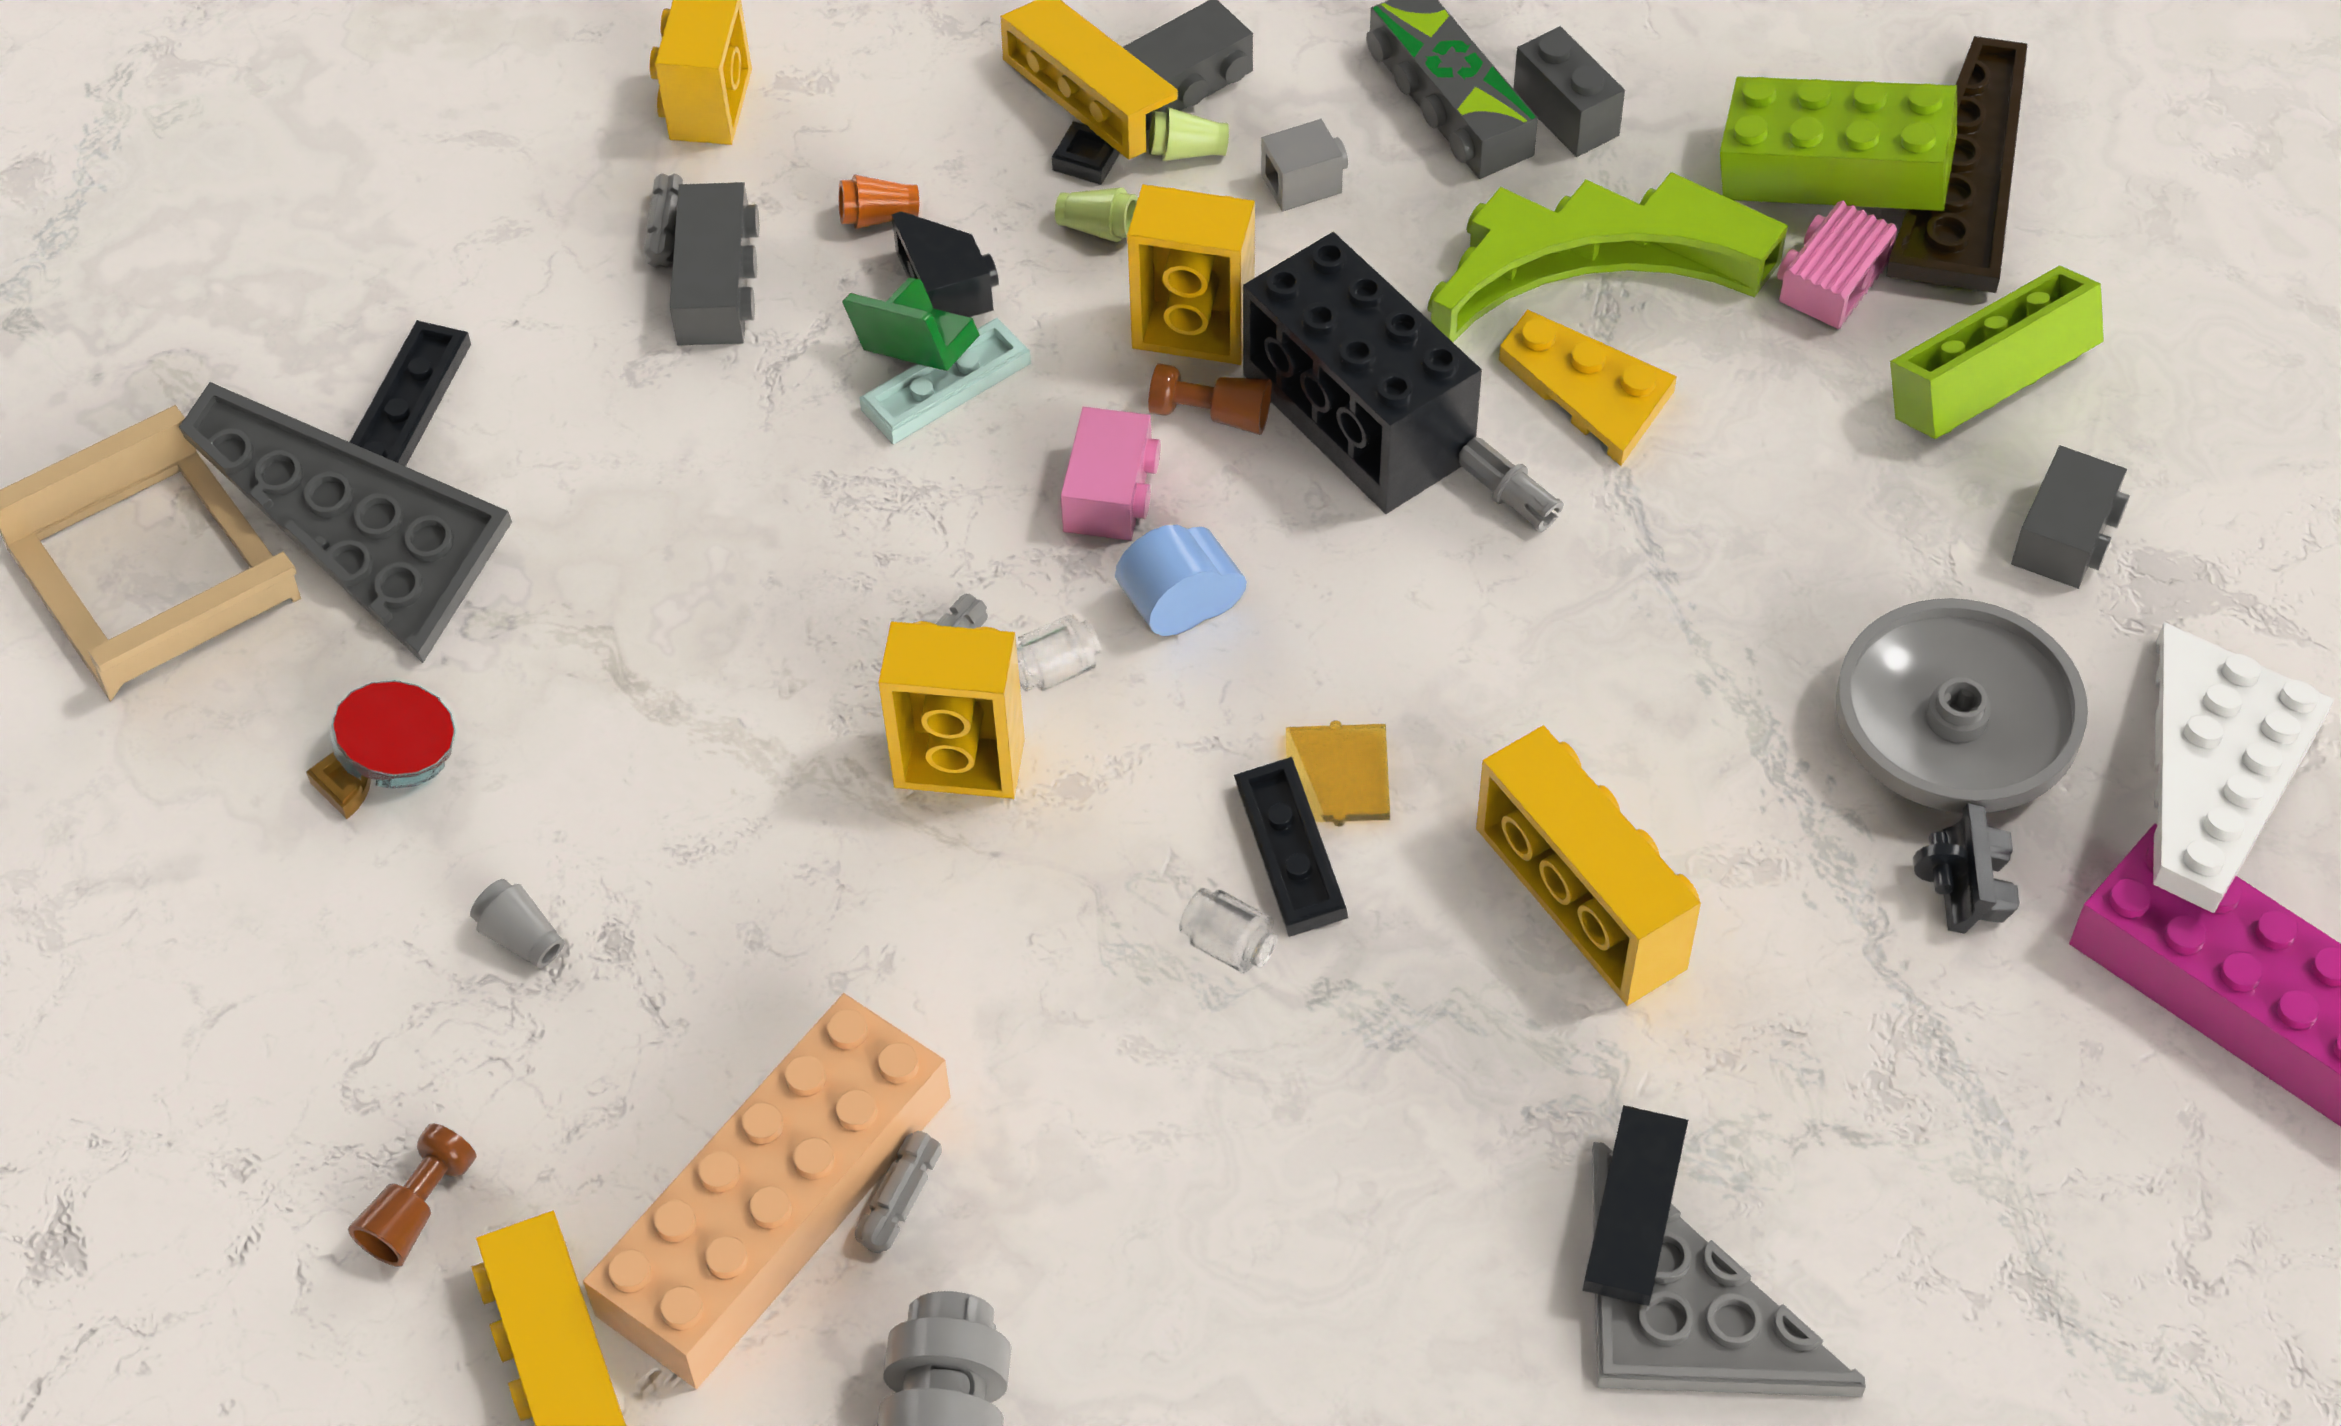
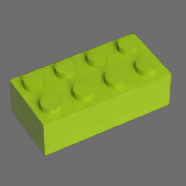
M1736 77L1720 148L1723 196L1738 201L1836 205L1837 202L1844 200L1847 206L1944 211L1957 137V85Z

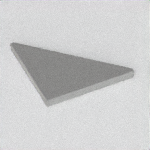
M1593 1142L1592 1148L1594 1234L1613 1152L1607 1145L1599 1142ZM1672 1204L1668 1215L1650 1306L1595 1294L1598 1388L1862 1397L1866 1388L1865 1377L1856 1369L1851 1371L1822 1345V1338L1783 1303L1780 1306L1776 1304L1750 1280L1751 1275L1712 1240L1707 1242L1680 1217L1681 1212Z

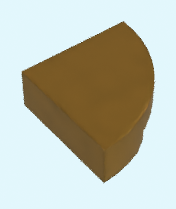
M341 746L306 771L310 784L346 819L359 809L370 789L371 770L350 759Z

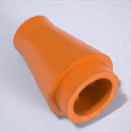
M855 174L852 180H840L838 203L841 224H854V228L859 229L892 221L891 214L898 212L918 216L919 190L917 184H901Z

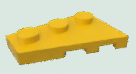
M1528 309L1500 345L1499 361L1544 400H1554L1572 415L1571 423L1584 435L1590 432L1608 447L1607 455L1620 466L1625 462L1675 391L1677 376Z

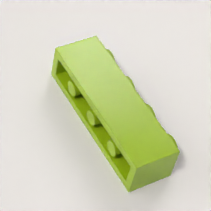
M2059 265L1891 360L1895 419L1936 439L2104 342L2101 283Z

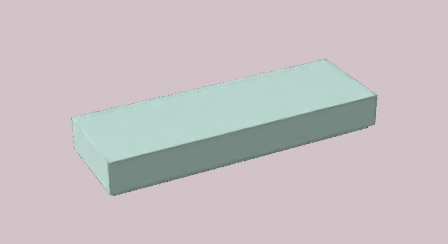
M995 318L977 329L980 334L979 337L948 371L916 364L859 397L861 411L894 445L1031 364L1030 350L998 318Z

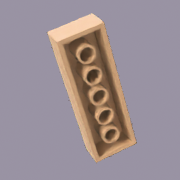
M843 993L583 1280L595 1316L695 1389H698L885 1174L892 1162L898 1159L897 1153L905 1138L916 1131H922L951 1098L945 1059Z

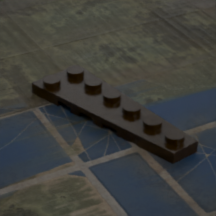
M1974 36L1956 82L1957 137L1944 211L1908 210L1889 257L1886 277L1991 293L1997 292L2001 275L2028 43Z

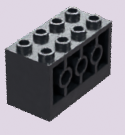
M1334 231L1243 285V375L1246 378L1271 379V403L1385 514L1462 467L1459 463V453L1477 434L1482 369Z

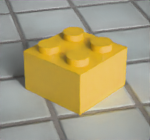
M673 0L671 8H665L662 12L660 24L662 40L660 47L654 46L650 54V76L652 79L658 80L659 83L657 95L658 116L666 119L669 140L732 145L752 71L741 0Z

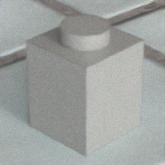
M1322 119L1261 137V176L1282 212L1342 193L1343 169L1348 167L1347 152L1341 139L1331 136Z

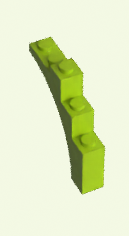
M1673 172L1669 173L1656 190L1650 188L1643 196L1640 204L1585 179L1571 197L1566 195L1560 200L1555 211L1500 186L1486 204L1480 203L1473 210L1467 223V233L1471 234L1470 247L1461 257L1457 271L1447 283L1441 281L1435 287L1430 296L1427 309L1431 313V322L1454 342L1477 319L1506 300L1541 285L1584 274L1617 271L1672 273L1714 282L1755 298L1781 264L1788 225Z

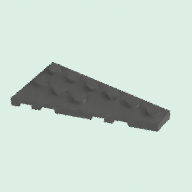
M209 382L179 426L184 438L422 663H424L512 523L509 512L503 508L212 382Z

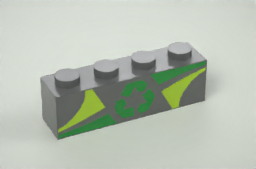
M1387 0L1371 7L1370 31L1366 35L1371 55L1376 61H1382L1390 70L1401 92L1405 95L1409 94L1422 109L1423 116L1428 125L1432 128H1437L1447 139L1458 161L1465 162L1475 175L1481 179L1534 156L1538 117L1438 0Z

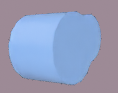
M1165 525L1151 530L1137 539L1123 553L1116 565L1115 578L1124 593L1151 630L1161 636L1180 634L1192 629L1206 619L1223 614L1241 598L1247 583L1244 575L1211 531L1205 527L1187 529L1180 525Z

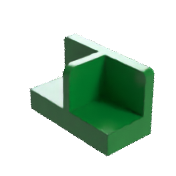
M910 277L906 279L887 301L849 293L842 301L863 350L943 371H948L980 335L973 318L934 309L923 282L917 278Z

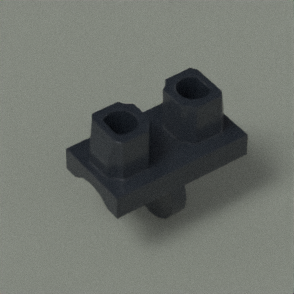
M1968 803L1963 808V817L1958 823L1930 834V845L1921 848L1913 856L1915 875L1927 882H1934L1935 892L1944 894L1949 931L1965 934L1979 920L2003 923L2019 907L2018 886L2012 882L1993 877V871L1999 872L2010 861L2013 852L2011 832L1988 826L1986 810L1983 806Z

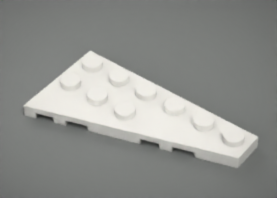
M2164 622L2156 640V653L2160 654V665L2156 672V687L2160 688L2159 704L2155 711V771L2159 772V780L2154 792V808H2158V826L2154 833L2153 885L2215 913L2325 721L2335 699L2318 692L2312 685L2306 682L2289 679L2259 665L2257 661L2246 655L2234 654Z

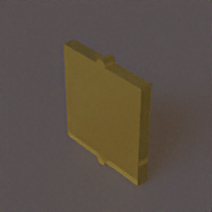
M1334 720L1330 723V726L1286 727L1287 758H1293L1315 822H1333L1334 825L1341 827L1346 821L1390 820L1386 724L1342 725L1340 721Z

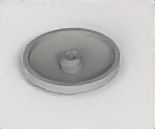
M1945 598L1919 601L1894 609L1876 619L1858 635L1850 646L1841 668L1836 691V713L1842 735L1855 758L1867 772L1893 792L1927 807L1955 813H1963V808L1968 803L1985 807L1986 813L2003 811L2018 807L2043 795L2061 780L2073 764L2087 725L2088 707L2084 684L2073 661L2054 638L2030 620L2010 610L1968 599Z

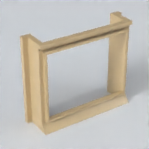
M176 405L0 490V534L8 552L110 702L121 686L135 677L289 598L293 603L301 599L294 577L297 574L295 566L284 551L275 556L270 553L201 459L196 448L184 438L179 426L185 417ZM181 472L250 568L108 640L40 541Z

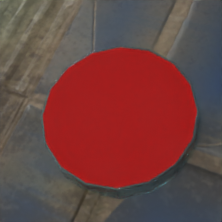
M392 680L371 682L351 691L337 705L331 725L330 738L334 756L348 773L360 780L362 774L369 779L376 780V786L394 789L414 787L436 777L445 767V761L452 753L456 730L451 712L438 696L419 685Z

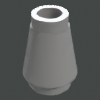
M505 879L497 880L479 895L471 908L470 916L477 922L476 928L479 933L528 962H532L539 969L551 963L564 946V939L557 934L556 930L520 884L511 885Z

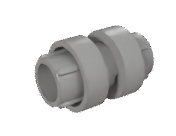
M938 1291L924 1294L909 1304L907 1321L895 1326L888 1335L883 1378L887 1386L896 1393L887 1396L880 1403L877 1426H1003V1414L992 1402L1000 1399L1007 1391L1011 1344L1004 1335L996 1331V1325L993 1323L994 1309L988 1302L967 1293Z

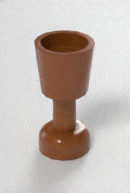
M1158 363L1151 379L1148 409L1150 414L1156 415L1171 414L1174 412L1177 404L1211 409L1212 421L1261 435L1268 419L1272 382L1271 379L1219 377L1215 386L1212 387L1182 382L1181 374L1175 366Z
M428 1124L417 1141V1149L423 1160L405 1185H387L348 1228L351 1238L363 1250L388 1265L401 1267L404 1264L431 1215L430 1207L425 1200L444 1174L448 1176L464 1174L477 1157L475 1150L464 1138L443 1125Z

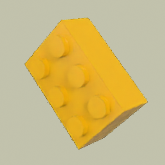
M1142 184L1127 233L1132 349L1241 365L1243 361V285L1255 278V201Z
M891 621L878 684L894 788L1015 799L1025 742L1015 632L999 631L992 627H977L974 629L939 626L926 621L914 623Z

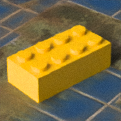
M1542 725L1483 759L1476 830L1626 1006H1629L1686 971L1689 965L1701 906L1695 887L1687 877L1682 874L1676 875L1660 857L1654 840L1646 831L1642 829L1636 830L1621 813L1619 804L1612 792L1604 785H1596L1582 769L1581 762L1574 749L1566 742L1562 741L1559 743L1551 732Z

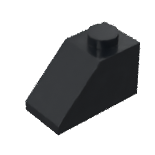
M905 212L891 214L896 253L908 278H917L923 282L934 309L966 317H973L994 310L992 287L999 285L996 266L989 253L981 254L972 234Z

